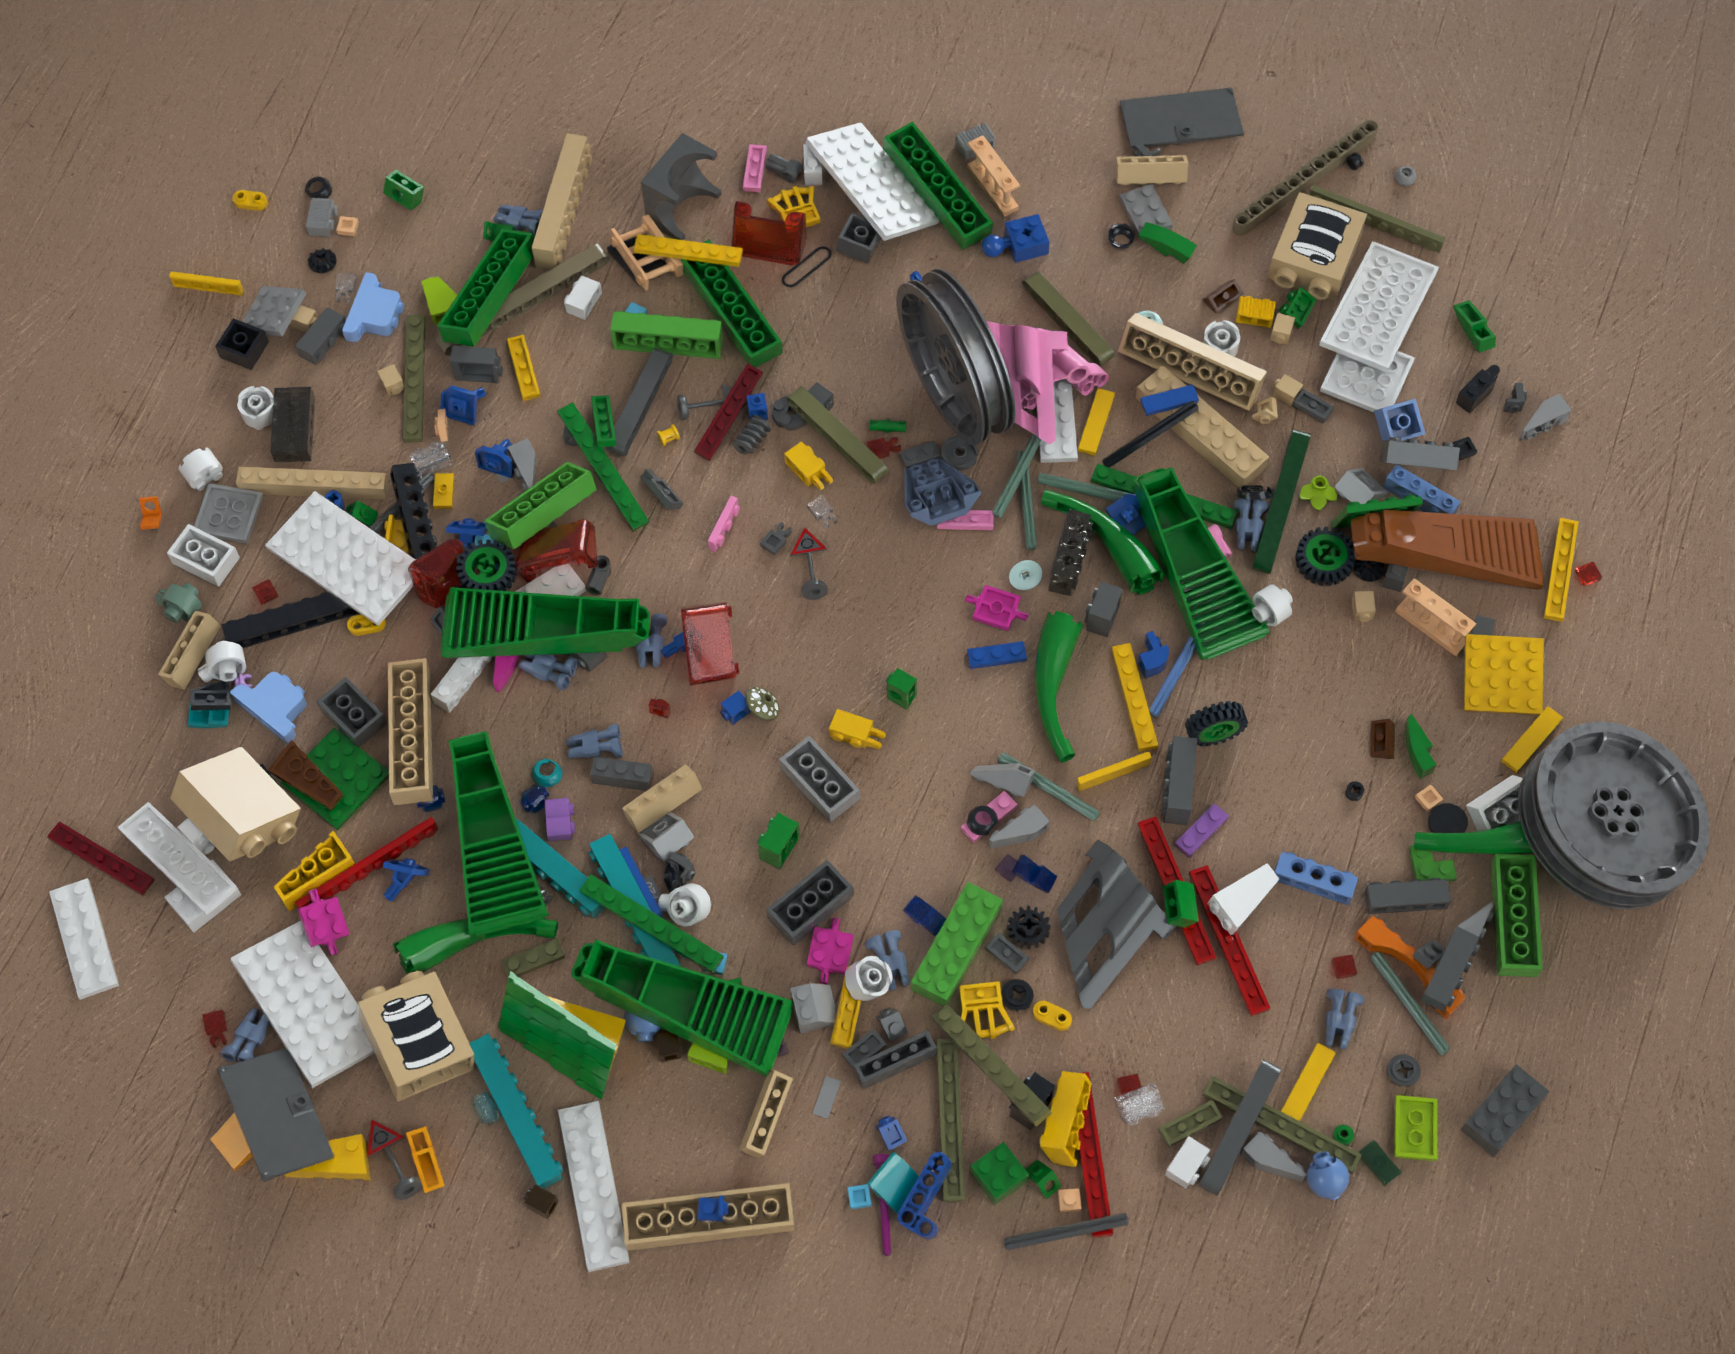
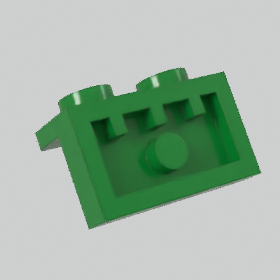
M1302 287L1295 291L1291 290L1286 296V303L1279 309L1280 314L1295 317L1294 326L1298 329L1303 326L1317 301L1316 298Z

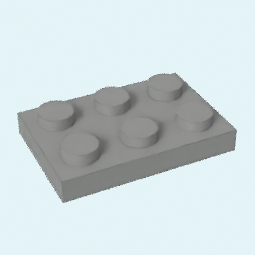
M1152 184L1120 194L1119 199L1138 235L1146 222L1169 230L1172 229L1173 224Z

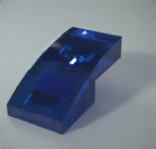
M1020 855L1012 870L1015 875L1046 893L1050 892L1058 877L1044 865H1037L1026 855Z
M916 895L903 909L913 921L920 923L933 936L939 933L946 921L942 914Z

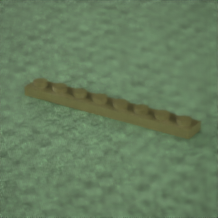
M1313 185L1310 196L1366 213L1365 224L1391 233L1396 237L1406 239L1431 251L1440 253L1445 240L1443 236Z
M406 315L404 443L423 442L425 315Z
M945 1004L931 1016L935 1023L1035 1127L1051 1114L1050 1109L948 1004Z
M937 1039L941 1152L949 1157L952 1163L951 1169L943 1181L944 1202H965L958 1045L952 1039Z
M1214 1076L1211 1077L1202 1096L1235 1113L1245 1095L1244 1092ZM1264 1104L1255 1124L1314 1155L1319 1152H1329L1330 1157H1336L1345 1164L1350 1174H1353L1362 1154L1267 1104Z

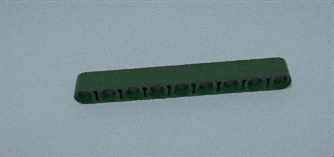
M1293 429L1253 564V570L1271 574L1310 441V433Z

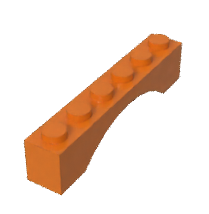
M1372 915L1356 932L1354 939L1369 952L1379 951L1382 954L1402 961L1418 975L1425 988H1427L1435 969L1433 967L1427 969L1412 956L1416 950L1410 945L1407 946L1396 932L1390 931L1384 921ZM1460 988L1459 990L1455 989L1452 994L1456 997L1451 1007L1446 1006L1443 1012L1434 1008L1446 1020L1466 998Z

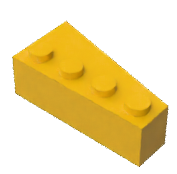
M334 831L328 835L329 838L323 843L320 842L315 847L316 850L309 857H304L301 860V864L295 870L292 869L274 886L278 896L289 912L297 907L295 901L307 895L308 891L318 888L355 865L351 855Z
M1062 1071L1061 1077L1057 1080V1091L1055 1097L1051 1100V1114L1046 1118V1128L1044 1134L1040 1137V1147L1053 1164L1076 1167L1077 1159H1074L1075 1149H1080L1081 1141L1078 1140L1079 1129H1083L1085 1122L1082 1111L1087 1110L1091 1082L1086 1074Z
M362 1134L329 1140V1145L334 1154L333 1159L284 1174L285 1177L295 1178L320 1177L324 1179L344 1178L345 1180L363 1179L371 1181L366 1140Z

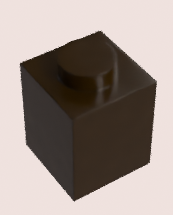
M665 1029L655 1033L661 1062L680 1059L681 1053L677 1035Z
M536 1184L532 1189H528L524 1196L526 1208L546 1219L550 1217L559 1202L557 1196Z

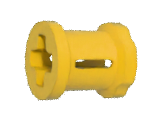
M674 424L668 429L656 432L663 447L674 439H680Z

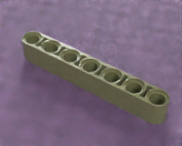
M1035 272L1022 281L1025 291L1063 331L1067 332V335L1093 363L1101 366L1115 356L1110 345L1040 272Z
M800 386L787 397L788 404L868 481L875 484L888 473L887 466L804 387Z

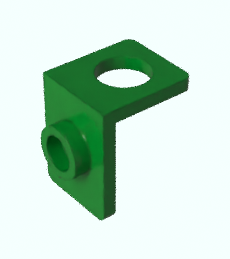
M485 221L483 239L494 241L501 229L514 231L513 225Z
M358 500L348 505L345 511L368 527L376 521L378 511Z
M1038 1159L1025 1169L1029 1174V1179L1037 1184L1044 1198L1048 1199L1061 1188V1184L1053 1170ZM1053 1180L1054 1185L1052 1189L1046 1191V1183Z

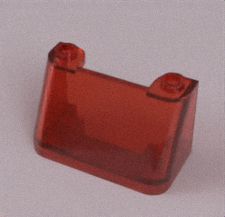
M736 201L733 216L732 247L743 248L742 257L786 265H796L800 262L807 239L806 213L791 212L787 215L785 222L751 216V206L748 203Z
M579 519L576 522L540 530L519 546L516 558L517 572L529 583L536 579V574L538 576L541 575V570L569 563L580 566V563H586L588 568L597 567L594 525L586 519Z
M447 540L412 561L408 567L417 597L422 602L436 609L439 606L446 605V597L449 594L450 588L461 586L456 570V557L458 554H463L465 548L460 540Z
M727 602L681 607L690 686L736 678V674H739L738 663H734L729 624V617H732L731 606H727Z

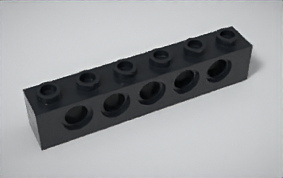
M414 463L392 465L390 477L409 554L412 558L426 566L427 572L435 571L438 564L441 563L440 553L436 552V537L431 532L432 521L427 516L428 505L423 500L424 489L419 484V470L415 468ZM412 516H418L420 519H415ZM417 532L422 533L424 536L418 535ZM420 549H425L428 552L424 553Z

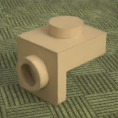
M1271 396L1257 403L1258 412L1252 415L1254 420L1263 425L1277 419L1276 399Z

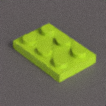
M1395 1096L1394 1158L1437 1161L1438 1099Z

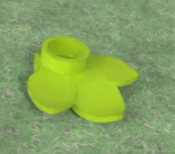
M1316 476L1311 480L1310 484L1302 487L1300 499L1310 500L1314 509L1321 510L1325 507L1327 500H1337V492L1335 488L1329 486L1324 476Z

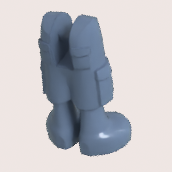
M502 205L498 208L499 213H496L494 217L495 223L513 225L514 230L518 231L526 228L529 230V233H533L535 239L543 209L528 211L526 207H512L511 205Z
M1243 498L1235 500L1234 508L1240 512V518L1236 520L1235 527L1238 550L1244 549L1245 541H1251V551H1257L1264 527V522L1260 518L1261 514L1269 510L1267 502L1260 499L1253 501V516L1250 520L1251 500Z
M654 614L651 616L652 635L635 647L641 668H646V654H653L654 668L660 666L661 650L664 648V638L660 635V632L667 624V616L664 614Z
M549 654L524 655L532 663L521 660L518 666L535 678L545 682L551 680L556 683L558 689L566 690L570 684V677L573 678L575 674L577 659L570 657L565 663L557 662V657ZM557 670V671H559V672H561V673H560V674H556V673L551 672V671Z
M618 723L610 725L609 728L601 732L594 729L566 739V746L571 747L567 751L568 758L598 757L602 754V751H611L616 758L623 757L620 742L621 733ZM610 739V740H608V741H604V742H601V743H600V740Z
M893 930L883 934L891 954L890 956L886 954L881 935L866 940L865 947L869 950H874L878 955V959L886 962L891 969L892 983L889 986V990H896L893 977L898 975L904 987L910 985L904 952L898 950L897 945L898 940L901 939L900 931Z
M1328 989L1326 997L1332 1000V1010L1326 1014L1325 1044L1332 1047L1334 1035L1342 1036L1340 1039V1049L1346 1050L1357 1022L1354 1011L1357 1006L1364 1004L1365 998L1360 994L1348 992L1345 1014H1342L1341 1008L1345 991L1341 989Z
M252 1008L247 1013L244 1021L239 1024L234 1032L235 1040L230 1045L225 1046L220 1053L224 1059L230 1062H236V1060L242 1062L255 1058L253 1056L254 1048L262 1045L270 1024L266 1015L263 1014L258 1024L255 1025L259 1009ZM246 1043L243 1050L239 1053L241 1045Z

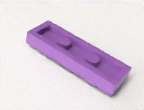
M1214 803L1175 842L1174 846L1190 858L1228 819L1229 815Z

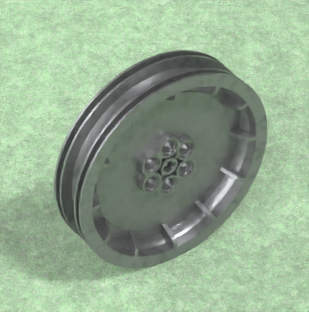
M936 268L926 273L922 277L921 282L911 280L900 285L896 295V306L902 335L915 370L932 403L946 424L961 440L969 445H977L985 441L989 437L990 432L999 434L1010 429L1015 421V400L1009 374L986 320L966 289L953 275L941 268Z
M1590 722L1574 726L1561 733L1547 748L1539 753L1529 764L1523 775L1519 789L1518 808L1522 829L1529 846L1539 862L1553 878L1565 888L1587 901L1615 909H1636L1652 905L1665 898L1678 886L1687 881L1703 862L1709 844L1710 826L1707 807L1702 793L1688 769L1668 748L1637 729L1611 722Z

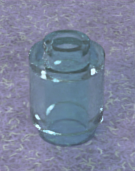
M487 1092L477 1095L473 1099V1107L482 1123L493 1124L500 1115L496 1103Z

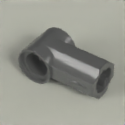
M770 154L765 164L767 169L780 174L789 183H793L803 170V166L797 160L791 159L788 161L775 154Z
M599 555L593 561L594 566L585 586V590L590 592V594H601L607 577L611 574L610 560L605 555Z

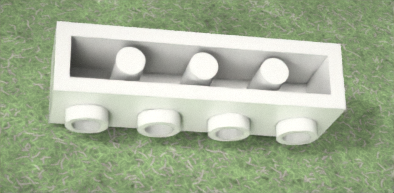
M493 656L459 657L431 693L434 704L450 713Z

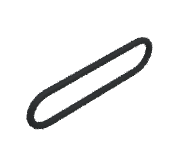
M825 246L816 248L783 275L782 283L787 287H794L829 260L832 254L831 250ZM818 250H828L829 256L796 283L790 285L785 282L784 279L789 273Z

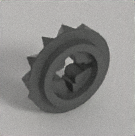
M1396 1055L1388 1063L1387 1075L1399 1087H1409L1416 1083L1420 1077V1066L1409 1055ZM1401 1065L1404 1069L1410 1070L1406 1073V1078L1403 1073H1397L1401 1069Z

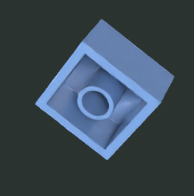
M1416 399L1374 411L1382 442L1383 440H1389L1390 437L1401 438V441L1425 434Z

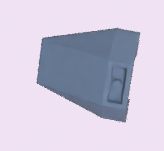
M940 458L904 469L905 507L911 517L932 526L966 515L981 495V490L974 480Z

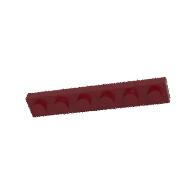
M747 363L695 448L694 453L708 461L712 459L746 403V396L751 395L763 375L761 370Z
M60 821L47 836L50 841L142 896L155 881L150 875Z

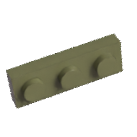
M558 938L503 959L501 962L507 977H509L510 972L519 977L564 959L565 955Z
M1211 1100L1159 1127L1158 1131L1169 1148L1188 1138V1136L1190 1137L1221 1121L1223 1116L1214 1101Z

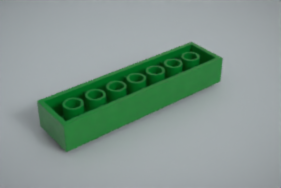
M913 121L884 137L883 150L901 173L904 174L920 197L925 200L927 206L934 211L935 216L962 250L992 234L993 221Z
M501 229L437 325L443 342L475 347L532 260L533 233Z
M708 239V240L702 242V243L712 244V242L710 241V239ZM680 259L683 263V272L717 321L722 322V328L748 364L756 368L783 353L782 341L728 265Z

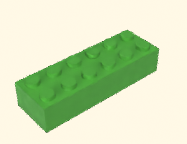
M625 311L613 312L610 331L613 348L616 350L652 353L654 348H658L673 355L721 359L723 347L721 321L681 318L679 316L670 317L660 314L628 313Z
M566 462L484 520L490 538L512 549L519 547L527 539L533 537L541 529L547 527L552 521L561 517L566 511L575 507L577 503L589 497L591 493L597 490L591 471Z
M1495 854L1491 861L1497 976L1538 977L1543 970L1536 856Z
M967 882L911 981V990L941 1006L949 1004L1002 910L1003 899Z

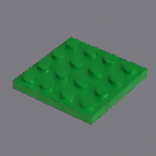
M1407 495L1404 496V499L1398 500L1397 497H1390L1381 502H1378V499L1368 500L1365 504L1350 502L1334 518L1331 524L1336 529L1351 527L1352 518L1368 513H1381L1383 510L1415 512L1423 504L1422 497Z
M333 728L307 756L343 793L342 799L331 811L287 783L281 781L280 784L338 831L389 778V770L360 747H357L336 728Z

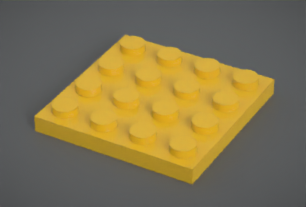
M1468 634L1465 637L1463 711L1540 715L1543 713L1544 638Z

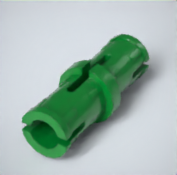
M870 419L869 431L906 433V421Z

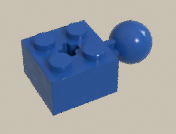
M1039 214L1005 222V238H1001L998 235H989L982 242V251L985 255L992 258L998 257L1002 254L1004 248L1009 247L1015 263L1049 254L1050 242Z

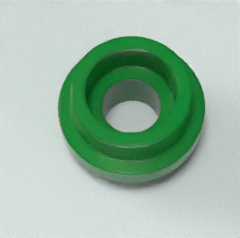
M1339 1125L1333 1132V1138L1343 1145H1349L1354 1139V1131L1348 1125ZM1344 1131L1348 1136L1342 1137L1340 1132Z

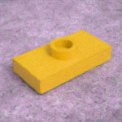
M454 473L435 474L434 509H453Z

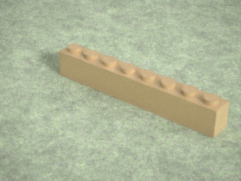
M239 467L236 479L238 488L262 492L263 495L310 497L316 491L325 497L330 491H338L342 498L387 500L389 481L386 473Z

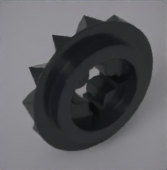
M324 248L322 250L316 249L314 253H310L308 258L310 269L316 273L329 272L335 267L337 262L335 253L330 249L326 250ZM318 258H320V259L325 258V261H320V262H319Z
M1356 560L1354 571L1361 580L1367 582L1377 581L1384 573V563ZM1367 562L1370 566H1374L1372 572L1369 568H1365Z
M1020 979L1007 982L1001 991L1002 1002L1008 1009H1013L1016 1012L1018 1010H1025L1031 1005L1034 996L1032 987ZM1014 990L1018 994L1023 993L1021 995V1002L1017 998H1012L1014 996Z

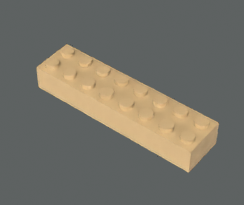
M566 134L532 245L537 269L551 270L562 263V252L567 247L566 239L571 234L570 225L575 220V208L579 207V195L583 193V182L588 177L587 168L592 163V155H590L591 145L588 144L587 136Z
M1135 313L1128 320L1118 352L1157 370L1163 365L1178 379L1248 411L1255 404L1267 374L1265 370L1138 313Z
M1162 365L1137 387L1136 399L1140 402L1141 397L1185 387L1186 385ZM1198 396L1199 403L1196 404L1199 409L1170 429L1241 489V487L1248 485L1267 468L1270 457ZM1180 408L1154 415L1162 421Z
M426 658L389 662V794L393 805L433 801L430 668Z
M790 1183L622 1203L624 1239L627 1251L795 1231ZM719 1196H724L725 1202H728V1215H724V1222L698 1221L699 1198H719Z

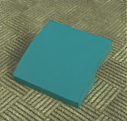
M189 705L187 728L228 727L229 710H191V705Z
M893 1152L867 1184L878 1197L886 1202L892 1211L898 1214L919 1175L898 1154Z

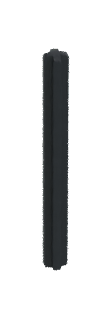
M1191 401L1102 459V463L1106 467H1112L1199 409L1195 401Z

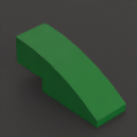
M1148 222L1144 224L1138 235L1140 239L1163 255L1167 256L1170 254L1183 264L1191 257L1197 246L1187 238L1167 228Z
M1468 300L1453 305L1455 314L1464 332L1477 351L1480 353L1495 348L1496 335L1489 329L1487 319L1474 304Z
M1411 714L1405 723L1406 746L1411 763L1421 779L1433 773L1437 764L1429 754L1433 746Z

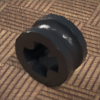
M1356 152L1346 158V162L1352 170H1357L1364 164L1362 157Z
M1357 781L1350 782L1345 791L1346 797L1351 801L1360 800L1364 793V786ZM1352 788L1359 790L1357 795L1355 792L1351 793Z

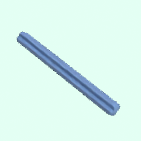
M1191 636L1149 709L1152 717L1156 718L1159 716L1196 649Z

